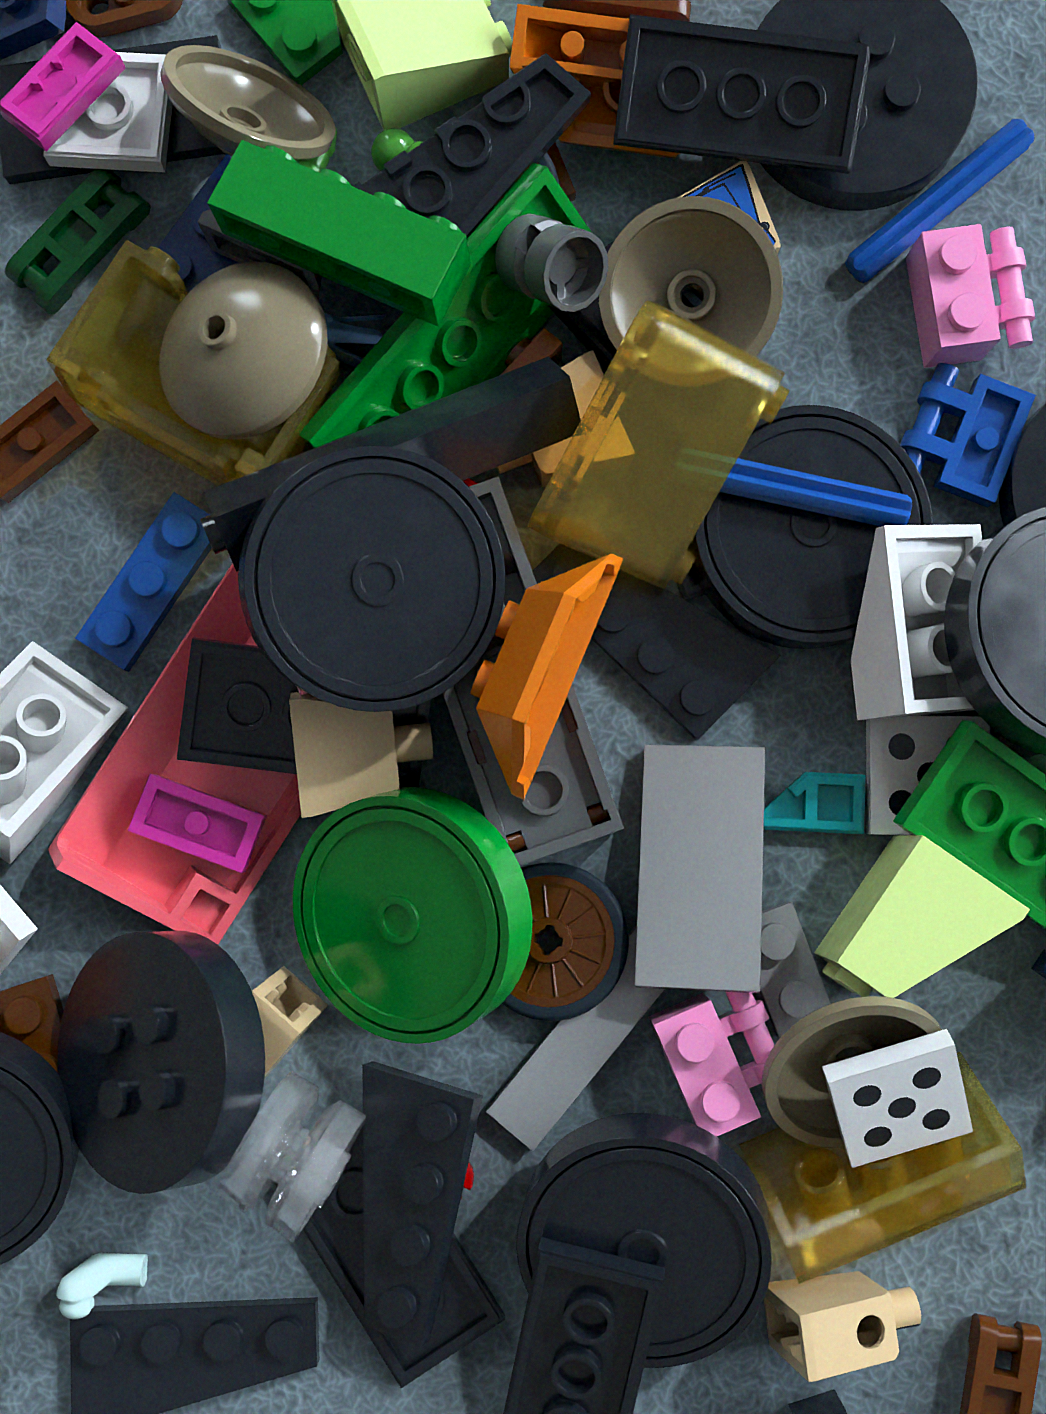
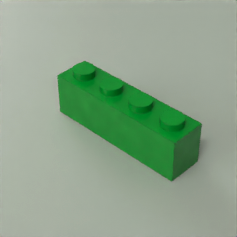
M241 140L207 202L223 234L438 327L471 265L466 234L462 233L448 219L435 215L430 216L428 219L407 210L399 200L389 194L375 192L372 195L351 186L340 174L325 168L317 172L298 164L287 152L272 145H267L263 149Z

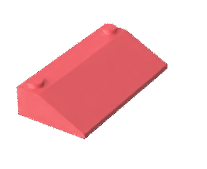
M233 563L47 849L57 870L175 931L197 933L209 938L216 944L220 943L301 815L297 774L177 760L192 638L257 646L242 611L238 571L236 572ZM149 774L159 775L267 816L246 872H237L128 831Z

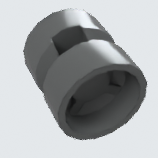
M528 213L515 218L507 225L497 242L495 263L497 274L503 284L517 293L532 299H538L542 303L559 310L576 312L586 308L598 297L606 282L608 272L607 251L601 239L590 231L562 224L560 221L542 215Z

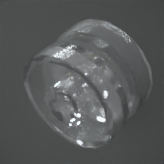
M293 1071L289 1072L282 1079L258 1113L233 1155L216 1191V1197L245 1213L259 1204L273 1182L277 1183L278 1187L265 1211L266 1227L292 1243L298 1238L316 1208L321 1209L351 1158V1155L348 1153L367 1118V1115L342 1100H338L324 1110L311 1130L308 1129L307 1125L319 1102V1087Z

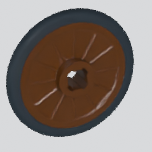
M555 862L533 864L521 868L531 901L533 919L532 940L523 973L513 991L502 1004L519 1015L540 1021H561L580 1016L600 1004L612 992L623 973L629 948V934L624 912L611 890L600 879L582 868ZM550 927H554L559 937L563 938V943L561 947L558 946L550 955H546L547 952L538 944V937L549 931Z

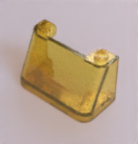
M126 239L46 359L67 394L96 417L217 486L301 454L306 442L299 435L306 424L325 404L340 375V365L335 353L327 346L323 368L311 393L292 415L273 429L243 439H220L198 431L181 419L172 409L163 391L159 371L160 349L167 325L178 305L189 293L183 280L177 274L180 266L164 251L150 246L146 251Z
M650 300L645 301L630 325L531 516L528 527L553 541L596 560L609 554L623 558L620 567L621 571L664 590L670 580L681 585L698 555L688 547L760 418L772 424L790 391L779 385L786 372L661 304Z

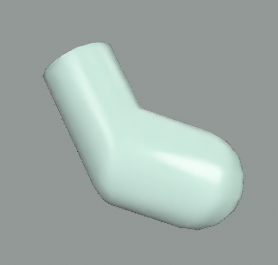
M98 1253L89 1257L61 1279L56 1296L58 1299H61L59 1310L62 1315L69 1319H79L87 1316L94 1307L93 1296L106 1286L143 1287L147 1280L148 1255Z

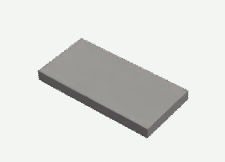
M644 746L635 987L760 993L765 747Z

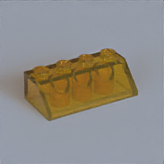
M961 1052L957 1053L970 1114L972 1133L854 1168L850 1165L845 1148H829L808 1144L792 1137L780 1127L739 1144L747 1166L762 1189L771 1224L798 1284L1026 1188L1022 1148Z

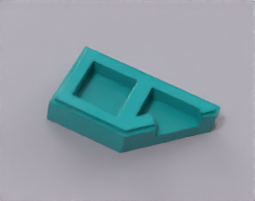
M803 772L764 808V830L864 834L866 775Z

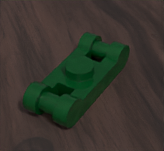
M95 169L11 257L5 267V275L18 287H28L35 294V302L47 313L56 314L72 297V292L122 237L128 231L135 230L149 215L151 206L137 192L132 191L128 193L121 187V178L112 170ZM107 204L112 209L102 219L93 213L99 205ZM53 256L60 264L48 275L43 271V265Z

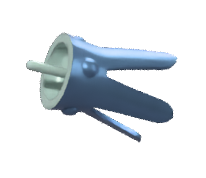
M324 313L328 339L325 359L338 360L356 368L363 358L340 348L336 343L376 344L382 338V333L375 329L343 324L341 322L381 320L386 315L337 317Z

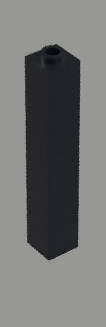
M548 356L205 491L203 494L211 515L200 520L215 554L227 550L237 572L239 570L241 549L248 527L268 494L297 469L332 452L361 446L401 448L434 460L463 481L583 433L584 430L570 376Z

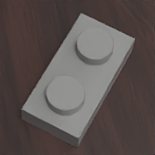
M790 901L762 911L760 994L777 1037H782L786 1031L809 1013L831 1004L793 902Z

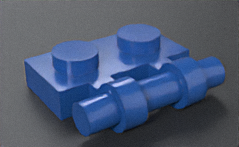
M938 363L931 381L923 383L917 399L918 404L921 405L913 428L905 431L900 446L914 462L919 473H921L925 461H932L941 465L933 487L988 508L996 502L1036 395L980 374L973 381L969 393L953 388L959 374V369L951 364ZM943 413L959 417L950 442L935 436Z

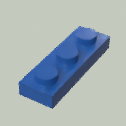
M173 492L75 639L121 669L129 672L212 549L200 520L210 514Z

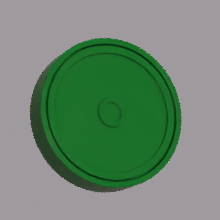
M403 787L349 803L323 821L310 837L300 857L293 886V918L303 958L314 980L325 996L341 1013L361 1028L374 1035L401 1043L421 1044L444 1040L458 1034L495 1010L504 1002L518 983L527 963L532 940L533 919L528 887L522 869L506 840L482 814L460 799L433 789Z

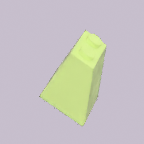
M331 0L339 36L383 130L404 127L509 79V57H511L513 42L504 22L494 23L487 7L491 6V0Z
M894 835L814 953L828 962L822 973L849 992H854L860 997H868L871 992H874L883 997L894 998L1019 923L1025 918L1030 909L925 836Z

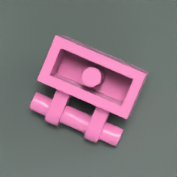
M981 224L924 231L905 257L924 368L936 367L938 363L958 364L982 360L1001 340L1000 329L1006 330L1008 347L1010 349L1023 348L1033 343L1030 322L1035 319L1033 301L1025 298L1021 272L1026 269L1024 249L1016 246L1013 227L998 228L989 234L992 254L986 255ZM996 278L1001 305L995 306L991 279Z
M725 992L733 1010L719 1016L711 1000L702 993L648 1017L694 1124L709 1131L716 1137L761 1118L750 1088L762 1084L763 1069L775 1044L765 1024V1021L769 1019L762 1000L755 1001L752 993ZM737 1032H743L755 1060L741 1067L727 1039L728 1036Z

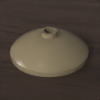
M180 46L172 49L165 56L160 77L171 102L202 136L217 145L226 154L233 156L241 140L263 149L267 145L278 147L291 155L296 162L313 159L329 150L336 131L333 118L314 95L285 74L247 56L210 46Z
M686 196L669 199L646 209L625 226L611 245L607 254L608 272L606 282L599 293L601 318L609 339L616 350L632 367L642 374L657 381L676 386L711 384L732 376L755 359L769 341L777 325L782 308V269L774 245L766 232L750 215L740 208L710 197ZM697 285L704 291L702 303L693 308L685 306L682 302L683 291L688 286Z
M253 261L234 264L202 280L178 305L167 325L161 344L159 357L160 379L163 391L172 409L193 428L206 435L220 439L253 437L273 429L285 421L309 396L324 365L328 341L327 325L318 298L307 284L293 272L279 265L267 262Z
M868 996L849 998L814 1010L783 1034L766 1060L762 1075V1090L770 1115L782 1130L800 1141L822 1147L844 1148L822 1066L941 1031V1026L934 1017L919 1006L890 997Z

